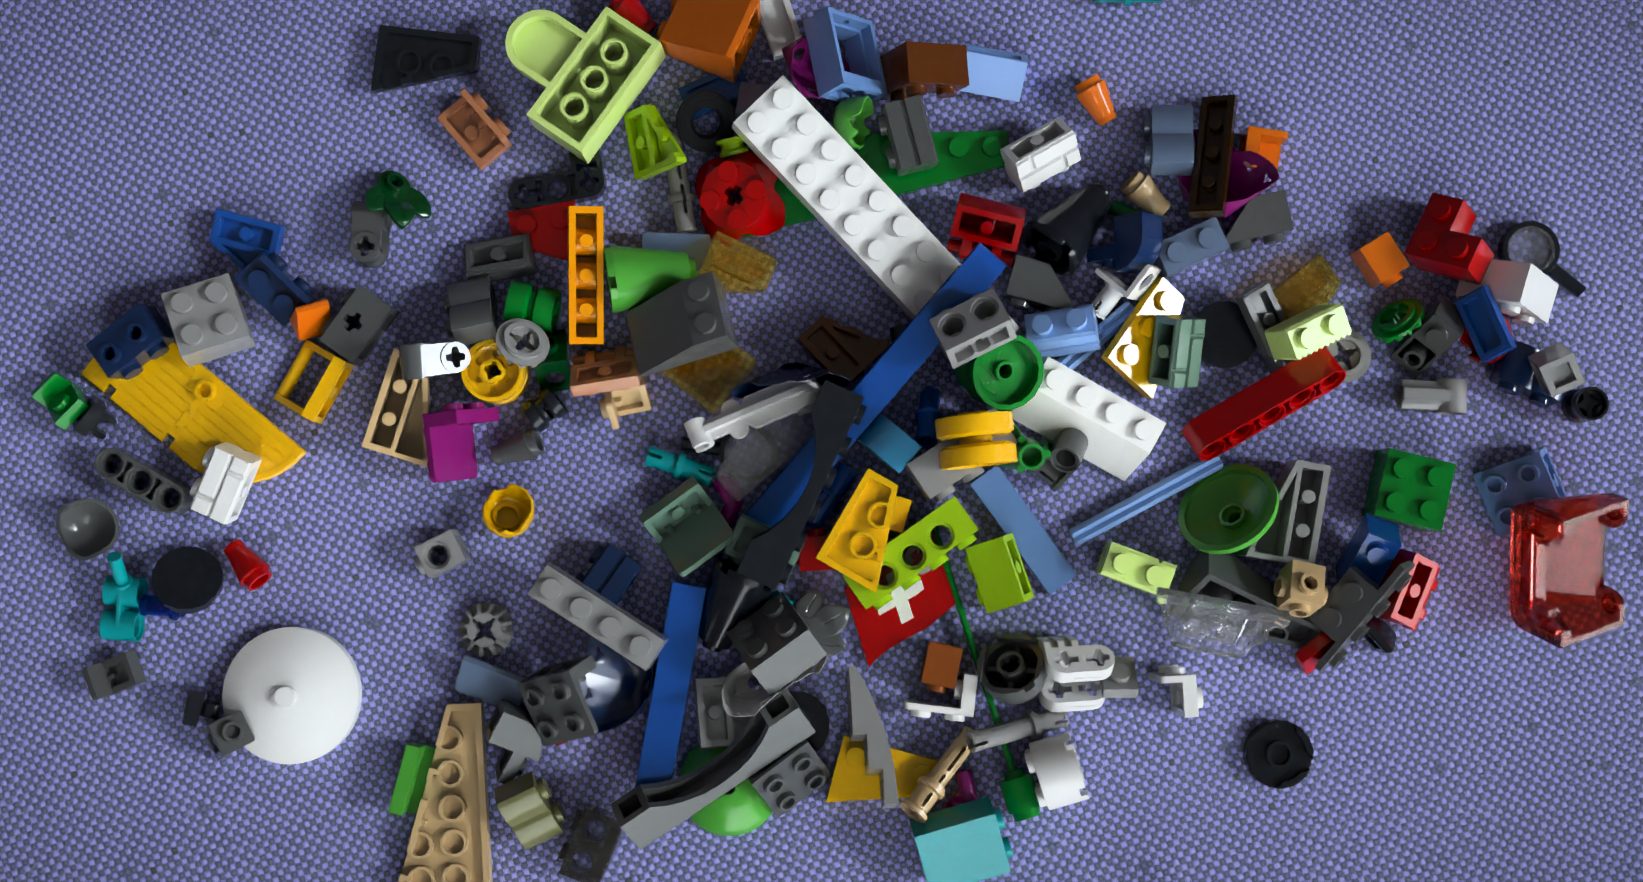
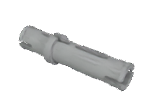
M671 132L684 153L679 133ZM683 163L666 171L671 195L668 198V204L673 208L676 233L695 234L697 233L692 205L695 203L694 194L690 193L686 163Z
M1048 710L1038 713L1029 711L1024 714V717L967 731L966 738L971 739L966 740L971 753H976L1027 737H1032V739L1040 738L1042 733L1068 727L1069 721H1063V719H1068L1067 712H1051Z

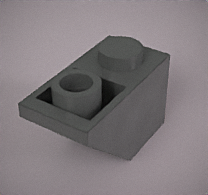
M1285 190L1255 196L1240 208L1224 233L1232 252L1251 248V242L1263 240L1264 245H1270L1285 240L1284 235L1294 229Z
M1021 255L1015 256L1003 295L1004 299L1010 300V306L1023 310H1029V306L1043 309L1042 312L1074 306L1049 263Z
M1443 295L1425 312L1426 316L1421 320L1422 326L1415 328L1412 331V335H1406L1390 356L1416 378L1455 343L1465 330V325L1456 305Z

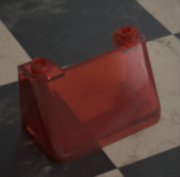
M1601 493L1529 500L1513 507L1511 512L1510 614L1518 627L1561 649L1624 625V600L1616 590L1604 585L1606 526L1616 528L1627 522L1629 515L1628 498L1615 493Z

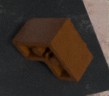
M906 41L880 57L888 96L880 100H890V102L916 95L924 96L927 93H936L937 98H951L957 95V91L969 86L966 45Z

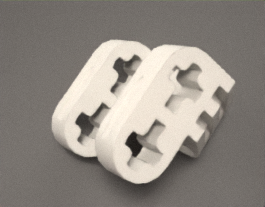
M1071 635L1035 637V644L1043 652L1045 671L1048 676L1043 689L1038 693L1041 705L1051 712L1083 711L1100 708L1105 701V698H1102L1100 680L1108 678L1113 671L1115 663L1113 652L1103 645L1079 646L1078 640ZM1093 659H1098L1099 663L1104 665L1098 666L1097 662L1093 661ZM1087 688L1091 689V691L1095 693L1096 696H1091L1090 692L1085 690ZM1052 691H1058V694L1062 696V698H1057L1055 693H1052Z

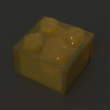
M738 346L736 349L664 370L661 373L712 415L717 416L721 412L723 403L733 397L731 394L732 389L742 385L758 366V363Z

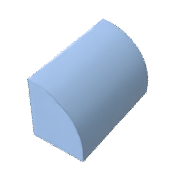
M962 43V45H966L969 86L959 91L1020 102L1028 65V55Z

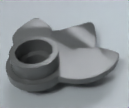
M813 589L803 595L797 602L795 609L825 650L827 656H833L846 648V644L838 633L846 626L850 610L840 605L824 606L819 589Z

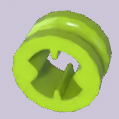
M739 136L716 141V144L722 149L719 154L720 158L749 151L748 146L744 145L743 140Z

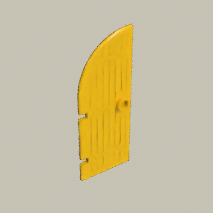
M176 341L168 346L169 351L157 359L149 360L142 366L143 371L129 380L108 378L94 357L81 372V375L102 393L110 385L117 390L110 399L159 441H164L169 434L173 436L175 440L171 443L169 449L201 474H204L206 469L202 465L206 452L209 448H214V446L224 442L234 444L244 451H249L261 457L262 461L253 483L280 475L295 465L307 452L206 366L198 364L189 367L180 356Z

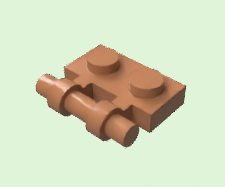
M626 345L616 346L615 350L597 353L596 350L586 351L585 355L573 357L570 375V389L573 397L592 396L597 393L628 390L632 387L641 386V377L639 376L633 347L627 348Z

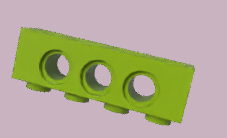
M954 496L886 545L882 566H889L894 571L895 578L890 585L878 583L877 593L846 575L842 577L866 610L874 606L877 611L893 600L890 593L901 586L905 591L920 581L921 578L918 573L927 566L934 571L948 561L949 558L946 553L955 546L962 551L976 541L977 538L974 533L979 529ZM939 525L946 526L951 532V539L944 546L936 545L931 538L932 530ZM911 545L919 547L923 553L922 561L915 566L907 564L903 557L905 549Z

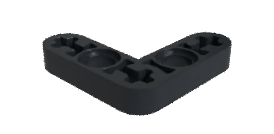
M601 150L597 151L589 164L569 151L572 170L515 181L508 191L510 202L516 209L521 210L573 200L575 203L600 198L606 190ZM578 167H590L592 177L595 181H599V183L594 185L593 191H588L585 186H582L583 183L587 182L586 171L584 168L578 171ZM562 181L566 184V193L562 197L553 198L549 195V187L553 182ZM537 184H541V191L545 200L540 201L539 195H533L528 197V203L523 204L520 199L516 198V195H520L521 188L524 187L531 193L538 192Z

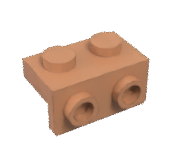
M463 88L459 91L462 97L441 113L437 119L483 171L513 146L506 137L511 132L499 117L492 121L485 113L489 106L477 92L470 95Z

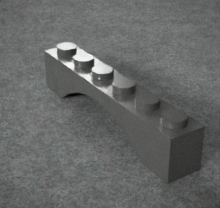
M786 688L764 705L755 716H752L741 734L731 745L707 764L675 779L658 783L640 784L610 805L620 828L642 850L816 731L802 708Z

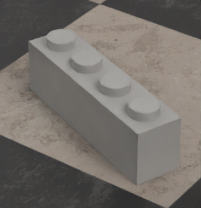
M554 564L546 565L528 593L529 596L645 671L651 668L669 640L666 636Z

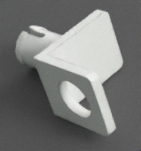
M1147 264L1129 287L1110 271L1097 267L1094 272L1104 280L1105 286L1091 303L1093 304L1096 316L1105 320L1121 297L1139 301L1159 275L1161 269Z

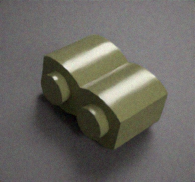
M533 771L494 789L496 805L507 824L512 827L517 839L526 850L564 833L562 821L566 820L564 809L559 801L553 802L550 798L552 794L544 778L538 779Z

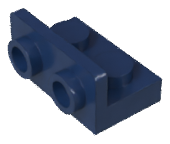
M262 250L233 279L285 327L290 322L289 319L296 307L313 302L314 297L310 294L313 288L299 275L294 279L285 270L288 264L275 251L269 254L267 251Z

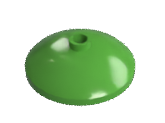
M1247 464L1223 466L1221 470L1193 484L1184 495L1178 510L1180 531L1191 546L1205 553L1228 554L1242 550L1260 539L1273 524L1279 508L1278 490L1270 476L1258 467Z
M698 743L685 758L679 777L707 764L727 748L699 750ZM747 778L735 786L733 792H726L690 818L697 825L711 833L722 836H737L758 828L770 817L773 811Z

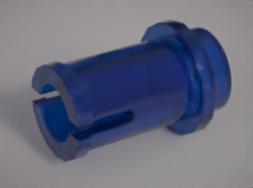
M143 594V597L140 598L139 612L142 616H165L175 621L186 615L171 611L170 608L159 603L155 595Z

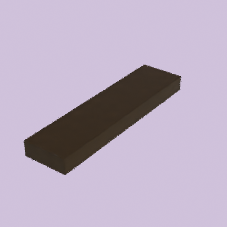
M1236 95L1208 96L1201 99L1188 207L1190 218L1225 217L1238 102Z

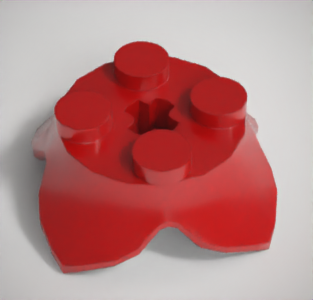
M751 150L739 153L729 159L720 157L712 159L705 163L697 173L695 191L701 205L702 224L715 242L733 243L745 234L765 236L778 231L785 225V205L774 189L778 177ZM738 187L742 189L740 195L743 197V201L741 203L735 202L733 205L731 202L732 197L730 196L733 190L737 191Z

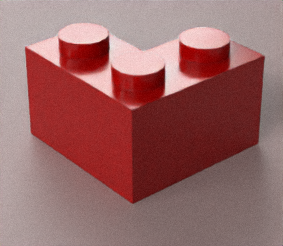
M1433 192L1405 251V255L1419 270L1478 285L1481 284L1494 253L1481 237L1468 235L1477 216L1466 201Z

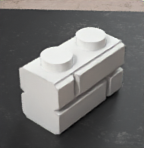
M1060 117L1051 120L1000 149L1003 161L1005 162L1004 166L1007 176L1022 193L1038 187L1041 182L1057 173L1065 172L1070 166L1081 160L1076 135Z
M229 442L209 448L202 461V465L206 467L202 478L199 477L194 482L190 490V496L194 497L190 508L222 524H229L237 520L261 464V457L249 451H244L242 448Z

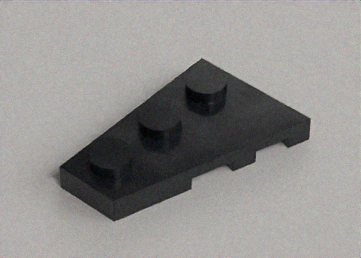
M380 25L371 91L376 94L478 73L482 39L479 36Z

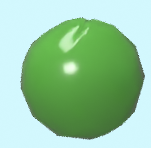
M868 95L850 97L841 101L834 111L833 128L853 150H860L865 145L866 136L871 133V129L865 126V119L875 113L872 99Z

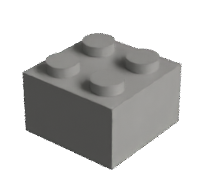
M229 273L161 293L180 356L189 367L256 346L237 285Z

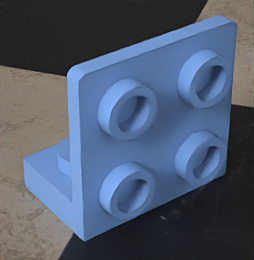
M1546 446L1534 449L1526 456L1476 472L1473 475L1499 537L1564 517L1572 509Z

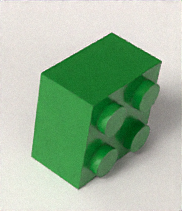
M1391 448L1376 450L1362 516L1368 513L1391 523L1422 531H1442L1456 464Z

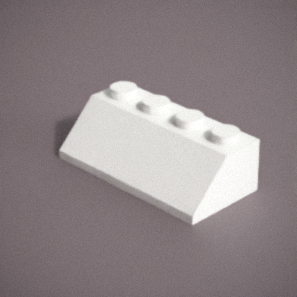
M1041 356L1044 366L1042 383L1036 395L1024 406L1010 410L1013 413V420L1048 438L1050 441H1053L1066 428H1075L1082 431L1088 439V447L1083 459L1125 481L1151 453L1166 422L1051 357Z

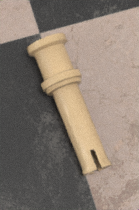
M963 726L960 733L929 774L920 776L917 780V787L908 799H903L899 803L902 810L917 822L925 823L928 819L927 813L935 802L944 798L946 792L944 787L971 753L966 740L971 738H966V732L973 731V729Z

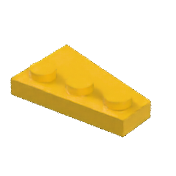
M868 468L816 558L877 593L899 486Z

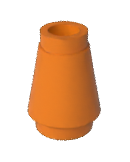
M1098 73L1074 86L1077 92L1075 97L1099 126L1117 117L1105 79L1101 80Z

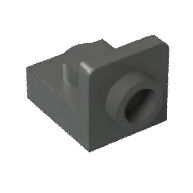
M240 710L207 725L203 730L218 761L255 740Z

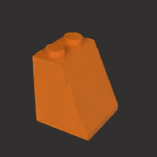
M672 0L670 9L673 11L668 21L663 20L661 22L656 37L661 42L665 55L735 83L738 73L761 28L760 0Z

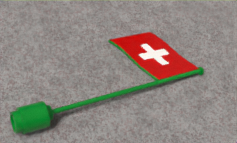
M935 527L931 533L932 541L936 545L943 546L938 528ZM908 546V547L905 549L904 554H903L904 560H905V554H906L907 550H908L911 546ZM921 549L919 553L915 550L910 555L914 560L913 566L918 565L922 561L923 553ZM948 561L934 571L930 570L928 573L919 575L921 580L904 591L901 586L890 593L893 600L877 611L874 606L866 610L849 585L844 589L869 667L889 648L924 630L951 607L956 605L977 670L979 654ZM883 565L879 583L890 585L895 578L894 571L891 567ZM981 682L994 725L1001 722L993 697L985 690ZM1008 743L1002 744L1001 747L1009 771L1003 773L1004 779L999 781V786L1008 813L1013 815L1015 822L1030 819L1041 814L1032 774L1029 772L1024 773L1023 767L1015 768Z

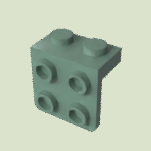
M694 476L638 515L642 524L659 543L672 566L681 577L687 576L733 541V530Z

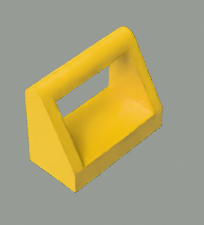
M307 339L273 398L306 419L322 424L355 365ZM316 352L331 362L304 407L289 399L313 354Z

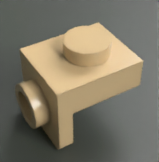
M641 377V386L604 392L605 398L599 399L603 419H610L613 430L620 428V416L652 410L644 377Z

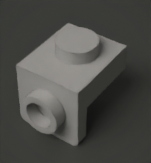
M1115 656L1111 675L1104 680H1100L1102 698L1138 697L1139 687L1134 657Z

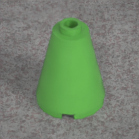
M617 245L604 246V263L612 313H620L639 306L676 283L697 276L695 259H688L687 252Z

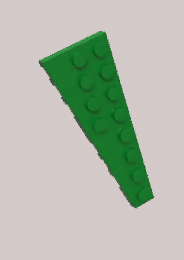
M1008 130L932 132L939 160L938 165L935 168L917 171L904 176H898L896 168L890 169L888 166L885 149L890 148L887 135L869 134L866 136L865 145L860 150L854 151L896 196L907 195L920 189L943 185L963 177L975 176L1004 168L1005 162L1003 161L1000 149L1009 145ZM777 178L774 189L784 202L786 217L785 225L781 229L815 220L816 217ZM751 234L742 235L743 238H752L751 236H755Z

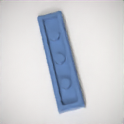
M998 465L969 484L1003 533L1013 532L1021 558L1048 595L1077 576Z

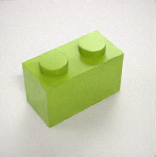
M1013 532L965 548L967 553L965 556L966 566L969 572L974 574L978 585L976 588L977 598L981 606H985L987 614L1024 603L1034 598Z

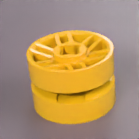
M494 339L481 341L469 349L470 363L465 370L461 371L462 381L466 389L476 398L490 404L505 405L514 402L523 395L529 385L530 367L526 366L520 370L519 365L515 363L507 364L506 358L503 355H497L498 347L494 343ZM499 368L501 374L494 377L491 374L492 370Z

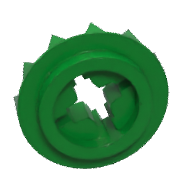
M1400 299L1385 306L1375 316L1371 324V331L1377 340H1383L1386 344L1394 339L1400 342L1403 336L1412 335V331L1415 328L1422 326L1421 320L1424 319L1426 313L1421 302L1417 299Z

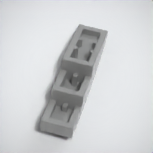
M849 666L846 672L850 741L864 742L865 775H879L881 809H895L899 804L895 768L887 735L874 700L856 666Z

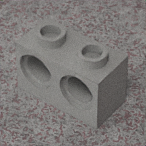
M994 288L983 293H977L969 300L953 308L945 309L937 316L929 319L935 336L953 369L1017 338L1011 318Z

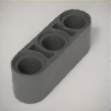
M106 448L97 454L94 461L97 473L147 504L165 513L180 514L186 513L191 509L190 506L194 498L190 496L191 487L153 464L123 449ZM116 456H119L121 467L117 472H114L112 461ZM145 473H148L150 484L144 490L140 480ZM176 489L180 499L178 504L173 507L169 501V496Z

